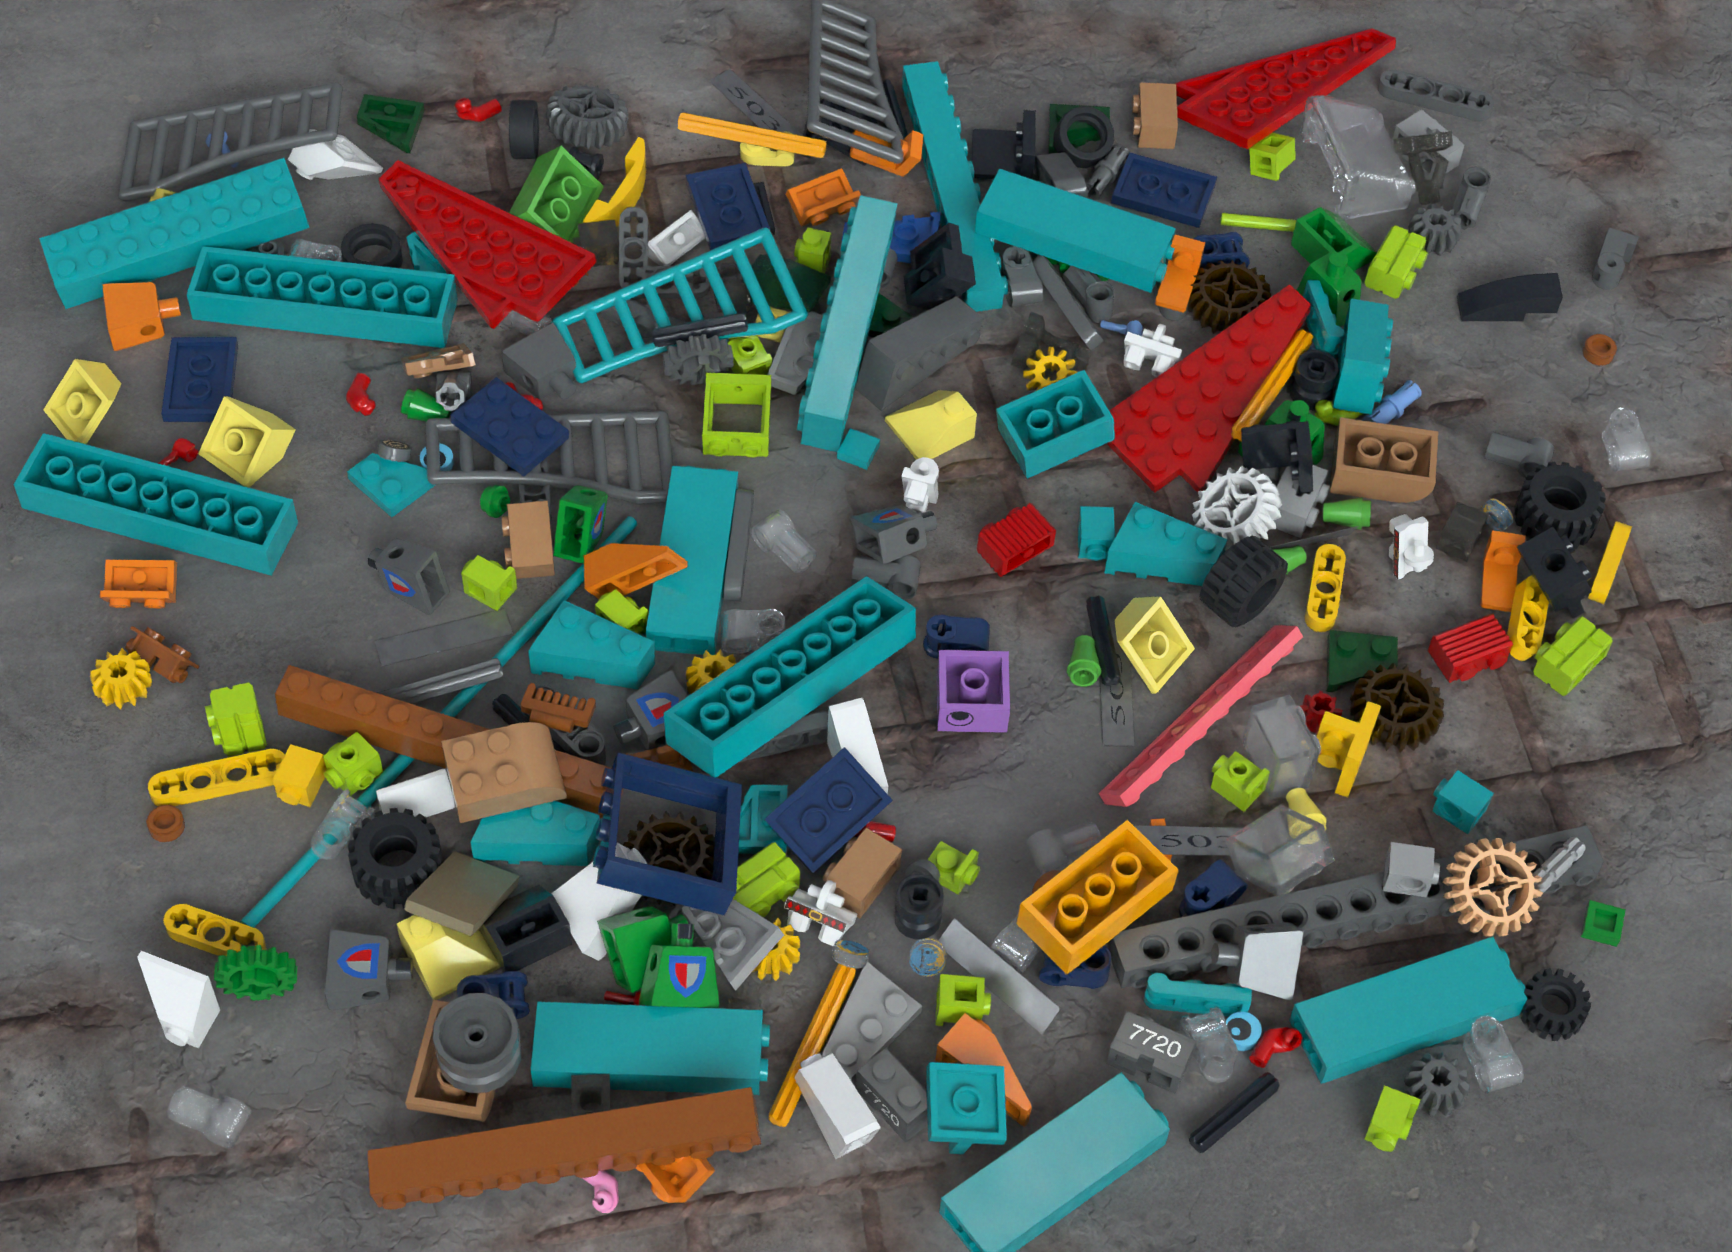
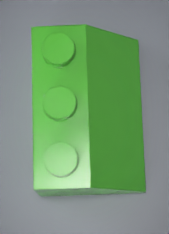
M559 146L537 158L509 213L575 244L583 229V220L599 198L604 186L562 146Z

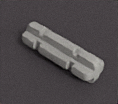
M1570 837L1563 844V847L1554 852L1542 864V868H1538L1532 874V876L1542 877L1541 882L1534 884V889H1539L1544 893L1551 886L1552 882H1555L1573 865V861H1577L1583 855L1586 849L1585 844L1580 842L1577 837Z

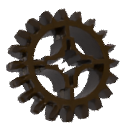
M1219 259L1216 265L1208 262L1205 269L1199 268L1198 274L1194 276L1196 279L1195 283L1191 285L1193 289L1188 302V312L1192 313L1193 321H1200L1201 328L1211 327L1213 334L1216 331H1223L1271 298L1270 284L1265 283V275H1257L1256 267L1246 268L1245 262L1241 265L1235 264L1233 259L1229 264H1225L1221 259Z
M1394 662L1389 665L1388 670L1381 664L1375 669V672L1368 669L1364 677L1359 678L1356 682L1355 690L1351 693V706L1349 710L1350 715L1354 716L1353 721L1360 723L1366 704L1369 701L1381 706L1371 735L1373 745L1382 742L1386 751L1394 745L1400 753L1405 749L1406 745L1413 751L1419 746V743L1426 745L1430 741L1431 736L1434 737L1440 727L1439 724L1442 723L1444 718V699L1439 698L1441 694L1440 688L1432 687V677L1421 678V669L1415 673L1410 672L1408 664L1402 669H1397ZM1396 701H1398V707H1397V709H1399L1398 713H1395V710H1396V705H1395V703H1396Z
M665 811L662 819H657V817L651 814L649 824L639 820L637 831L629 830L627 835L628 841L624 842L623 846L630 850L635 848L642 856L650 848L653 851V856L650 857L648 865L712 880L715 837L713 834H708L706 824L697 826L695 816L685 821L681 811L676 818H670L669 813ZM695 850L699 858L691 868L688 865V859L690 858V853ZM643 895V897L645 898V900H647V899L650 898V897H648V896H644V895ZM656 899V902H657L659 905L664 901V900Z

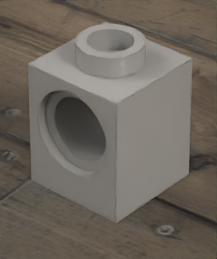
M1391 842L1384 859L1383 891L1427 897L1431 884L1437 885L1440 874V863L1434 862L1435 848Z

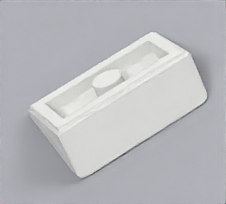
M692 210L648 242V257L659 266H670L705 239L700 221Z
M440 769L376 791L380 811L382 810L383 814L390 813L389 808H398L399 813L409 809L413 810L414 817L419 813L429 817L455 807L454 797L445 769Z

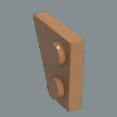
M464 343L401 358L405 373L408 376L413 375L414 378L427 377L437 371H450L475 366L473 353Z

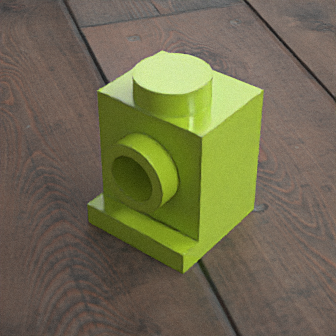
M1273 132L1249 148L1251 175L1278 181L1280 179V172L1296 159L1295 138Z
M807 227L803 233V239L798 238L795 245L794 257L797 258L792 268V274L818 280L823 279L831 258L830 232Z
M757 335L728 339L727 343L731 345L734 357V366L731 367L734 374H768L772 364V357L770 353L767 354Z
M477 555L474 560H469L463 567L461 575L464 593L495 611H498L517 589L515 569L511 566L504 570L496 561H488Z
M615 589L612 592L605 593L595 604L596 615L639 635L646 632L648 609L644 606L639 609L632 598H625L618 590Z
M1235 751L1229 758L1222 755L1214 764L1211 770L1214 773L1211 788L1245 812L1266 789L1270 771L1266 768L1260 769Z
M940 974L936 992L935 1026H943L944 1022L957 1023L965 1013L974 1020H982L983 1015H989L991 993L985 992V978Z
M1384 1085L1364 1140L1372 1142L1380 1150L1394 1151L1399 1138L1406 1140L1421 1099Z

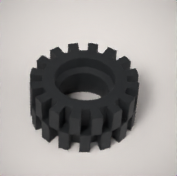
M1551 968L1545 969L1543 974L1537 972L1532 979H1529L1525 986L1524 993L1527 1001L1521 1011L1523 1013L1521 1020L1523 1024L1531 1022L1528 1028L1530 1032L1534 1033L1536 1029L1542 1031L1539 1036L1542 1039H1546L1548 1034L1552 1035V1041H1558L1561 1035L1564 1040L1569 1039L1572 1034L1576 1035L1584 1024L1591 1008V1002H1588L1590 998L1589 990L1582 992L1585 987L1583 981L1580 980L1577 984L1574 983L1576 975L1570 972L1568 978L1564 977L1563 969L1557 968L1554 975ZM1544 995H1554L1561 998L1567 1004L1568 1012L1563 1015L1549 1012L1542 1005L1541 998Z

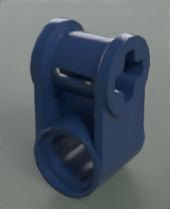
M1239 233L1198 235L1193 238L1194 240L1205 242L1200 268L1205 269L1208 262L1216 265L1219 259L1225 264H1229L1232 259L1237 265L1245 262L1246 268H1248L1250 259L1243 251V238Z
M935 615L927 622V635L923 641V648L926 654L932 658L938 659V643H941L940 650L989 651L990 624L982 618ZM939 624H943L942 631L938 630Z
M1222 859L1217 860L1204 873L1186 886L1184 899L1179 906L1180 917L1229 907L1243 895L1248 884Z
M1102 946L1068 975L1042 950L1045 954L1044 967L1039 972V979L1047 985H1066L1094 989L1104 986L1108 981L1111 954L1106 946ZM1097 963L1101 967L1093 969L1086 964Z
M509 971L501 974L471 975L462 979L457 986V998L468 993H486L500 998L510 1008L514 1007L512 1010L516 1019L523 1018L530 1012V1006L525 1002L524 990L528 980L527 976L522 972Z

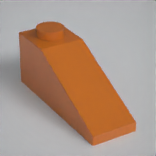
M610 543L584 555L585 590L598 599L605 593L612 592L615 589L625 596L687 568L688 561L668 546Z
M965 1013L937 1044L935 1061L938 1063L1004 1066L1006 1114L1025 1127L1030 1119L1032 1105L996 1036L985 1022L980 1019L974 1020Z

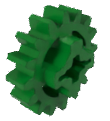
M261 945L241 946L239 952L229 949L227 950V956L219 955L218 962L215 963L214 980L216 981V987L224 988V994L234 993L237 999L250 996L251 1001L271 1000L272 994L282 997L285 990L292 991L294 984L297 983L298 966H296V959L288 958V952L277 953L276 947L262 950Z

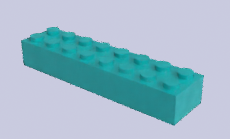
M281 158L39 239L55 288L65 309L104 297L102 284L144 283L194 267L197 264L202 246L242 251L310 227L285 158Z
M860 195L858 206H851L847 233H844L842 240L841 256L837 260L835 267L834 284L829 290L827 311L823 314L820 338L816 341L813 365L810 367L807 376L806 393L802 396L797 430L802 431L801 444L834 452H837L841 446L892 241L897 203Z
M202 246L187 292L193 320L438 348L446 347L458 301L454 274Z
M45 433L42 434L13 484L23 509L271 576L298 525L293 499Z
M864 577L664 712L666 744L711 777L717 778L916 638V608L871 578Z

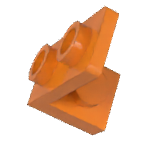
M857 130L852 133L891 148L890 142ZM912 130L904 140L901 139L904 159L899 164L853 147L850 149V156L904 177L921 160L923 134Z
M1174 235L1171 248H1175L1172 261L1168 260L1167 271L1159 287L1155 305L1179 312L1186 311L1193 289L1191 285L1195 283L1196 278L1194 276L1198 274L1205 242Z
M1492 530L1483 556L1480 602L1482 608L1511 612L1517 586L1518 564L1521 558L1517 547L1525 543L1526 535Z

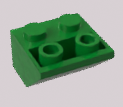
M1319 207L1296 220L1291 245L1310 264L1330 252H1341L1348 258L1347 265L1355 271L1373 261L1377 254V251L1341 216L1327 209Z

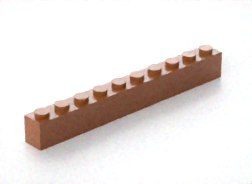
M291 665L288 666L275 692L278 715L346 737H350L358 732L370 745L445 769L447 768L441 741L491 730ZM555 750L567 798L556 801L598 814L600 818H603V814L598 812L601 796L606 791V787L601 786L604 769L611 768ZM624 788L621 789V797L623 795Z
M749 1087L367 1150L370 1196L378 1207L394 1210L403 1208L408 1202L437 1203L444 1200L445 1196L457 1194L463 1197H474L482 1194L483 1190L498 1188L509 1191L520 1188L521 1184L536 1181L539 1184H552L558 1182L560 1177L572 1175L579 1178H589L597 1175L598 1171L614 1169L615 1171L625 1172L633 1170L637 1165L652 1162L654 1165H667L673 1163L675 1158L691 1156L694 1159H704L714 1155V1152L718 1151L746 1152L752 1149V1146L761 1144L756 1100L752 1088Z

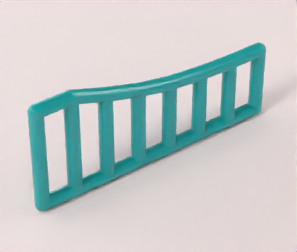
M768 228L759 229L555 317L552 323L557 327L576 361V367L573 370L576 381L578 383H585L615 369L668 351L667 348L669 346L655 347L654 342L645 345L626 302L631 298L644 293L658 327L670 326L672 324L656 288L674 281L691 322L704 320L685 276L701 268L704 269L724 316L737 314L715 265V262L731 255L736 262L762 322L748 323V330L746 332L719 336V340L772 334L806 320L808 312L771 231ZM759 243L763 244L793 310L776 319L744 251ZM615 306L633 348L616 356L597 316V313ZM583 319L586 320L603 360L587 368L582 363L567 327Z

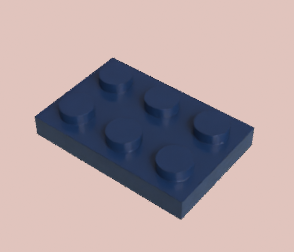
M1129 153L1112 194L1111 203L1200 228L1215 189L1217 177Z
M746 163L686 175V184L710 250L759 229L768 228L770 230Z
M171 337L161 412L163 422H213L224 396L233 397L238 353L237 337Z
M497 377L451 414V423L523 477L569 439V430Z
M844 747L770 813L764 821L813 874L893 800Z

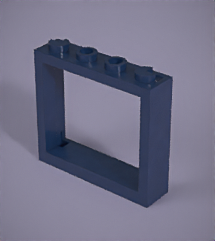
M617 753L611 769H604L601 786L606 787V791L601 796L598 812L603 814V818L600 819L597 827L596 840H600L601 844L597 847L593 859V867L598 868L597 884L725 916L737 889L742 785ZM622 788L716 812L712 880L615 856Z

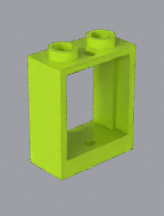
M706 373L702 433L703 455L719 457L725 455L746 456L750 458L768 457L771 375ZM714 403L762 405L761 433L713 431Z

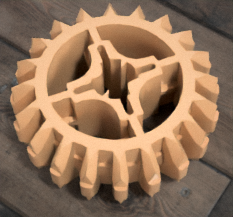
M1487 838L1480 839L1477 845L1474 843L1466 844L1465 852H1456L1454 858L1457 863H1450L1446 867L1453 874V877L1444 878L1443 883L1447 886H1452V891L1446 892L1443 897L1445 899H1454L1455 904L1451 905L1449 911L1451 913L1460 911L1462 914L1458 919V923L1462 925L1470 921V931L1473 933L1479 932L1482 929L1485 937L1493 936L1495 932L1501 937L1508 935L1509 930L1517 932L1521 930V923H1529L1532 920L1528 911L1534 912L1539 908V905L1532 899L1541 897L1543 894L1539 889H1534V884L1541 882L1542 877L1532 876L1531 870L1535 869L1537 865L1536 863L1526 864L1524 862L1528 852L1523 850L1515 854L1516 843L1510 842L1504 846L1501 838L1493 839L1491 843ZM1496 861L1502 863L1511 872L1513 877L1506 876L1502 872L1500 864H1496ZM1479 862L1480 868L1477 869V881L1474 885L1469 886L1470 874L1474 866ZM1491 883L1505 885V887L1499 888L1494 892H1490V889L1480 890V888L1489 886ZM1516 889L1515 901L1510 910L1506 912V907L1509 906V893ZM1472 897L1480 899L1484 903L1486 911H1490V915L1483 912L1475 904Z

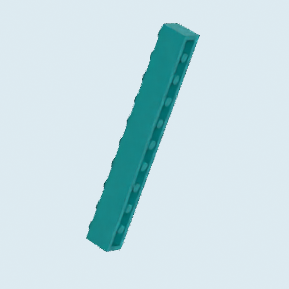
M938 61L903 65L902 89L914 131L923 134L921 157L937 212L941 211V228L948 223L958 225L962 253L973 258L976 284L961 294V299L976 312L1000 309L1003 307L1004 295H1008V282L1006 276H1001L1000 274L1001 258L999 252L994 253V239L975 233L976 215L981 201L980 186L978 183L973 182L974 167L972 161H967L966 158L968 155L967 142L965 138L961 139L960 118L959 116L954 117L955 104L953 95H948L947 74L941 73Z

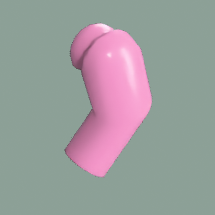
M603 1170L598 1171V1174L593 1177L582 1178L594 1186L592 1204L597 1211L609 1213L616 1208L619 1202L618 1181L614 1176Z

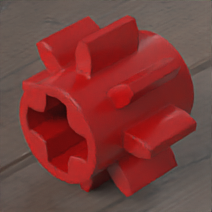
M1323 691L1312 697L1306 694L1303 705L1299 706L1297 717L1304 718L1302 729H1308L1317 735L1325 711L1341 716L1343 710L1335 708L1337 698H1332L1330 695L1323 693Z

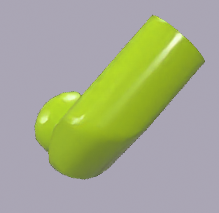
M1321 400L1315 405L1317 411L1315 416L1322 420L1323 423L1338 426L1340 417L1356 419L1363 415V413L1335 409L1332 402L1327 400Z

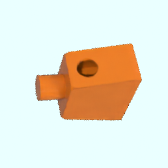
M152 282L102 284L108 332L114 351L162 338L165 335L163 319L181 316L178 297L160 300L156 284Z

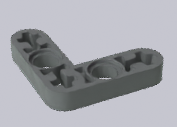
M639 207L625 209L619 219L620 289L630 285L625 283L631 280L630 268H636L637 280L641 281L673 267L648 266V219L644 210ZM631 217H637L638 222H640L637 224V237H631V227L628 223L631 221ZM632 245L639 246L643 251L641 257L635 260L629 259L625 255V250ZM703 268L685 275L688 282H693L695 276H699L701 282H706L701 283L698 289L693 287V283H689L695 299L702 298L708 294L711 285ZM675 283L667 290L660 289L659 287L656 288L660 299H681ZM644 293L634 297L646 299Z

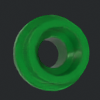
M494 485L485 488L480 499V507L483 512H486L489 517L499 518L508 510L507 504H510V496L505 486Z

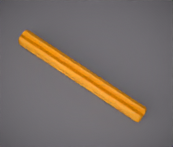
M685 112L681 113L678 118V129L680 131L816 158H823L827 148L826 141Z
M1304 329L1297 331L1232 427L1233 432L1231 435L1234 439L1242 442L1241 428L1251 427L1260 422L1295 370L1299 357L1307 352L1311 346L1313 339L1311 332H1306Z
M839 963L769 1111V1121L772 1124L780 1127L788 1125L802 1094L794 1077L798 1070L802 1068L800 1065L802 1061L821 1053L856 976V969L846 963Z

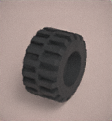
M1548 462L1547 467L1541 464L1536 467L1535 471H1530L1526 480H1524L1514 508L1516 525L1521 526L1520 532L1523 535L1530 536L1531 539L1554 527L1560 537L1564 534L1568 537L1574 549H1577L1579 544L1584 546L1588 543L1589 538L1593 537L1605 508L1604 502L1606 497L1605 493L1601 492L1602 485L1599 481L1594 482L1595 476L1590 472H1583V468L1578 465L1571 467L1567 462H1562L1561 465H1557L1556 462ZM1550 503H1557L1563 505L1569 510H1562L1556 508Z
M1253 535L1248 536L1231 546L1213 565L1203 582L1199 596L1200 601L1231 627H1240L1255 618L1272 601L1284 582L1288 563L1259 538Z
M389 808L390 813L383 814L382 810L375 812L374 819L371 820L366 817L361 821L362 829L355 828L352 833L353 840H349L348 858L354 883L357 888H360L361 895L365 899L371 897L372 903L377 906L385 902L386 907L390 909H395L396 904H402V908H405L406 899L443 863V857L436 829L431 822L427 823L425 816L419 813L414 817L413 810L405 809L403 813H399L398 808ZM395 850H405L414 854L408 862L399 866L390 867L378 863L385 854Z

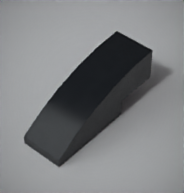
M1558 273L1531 274L1496 280L1465 290L1457 295L1461 321H1524L1526 313H1557L1563 298Z

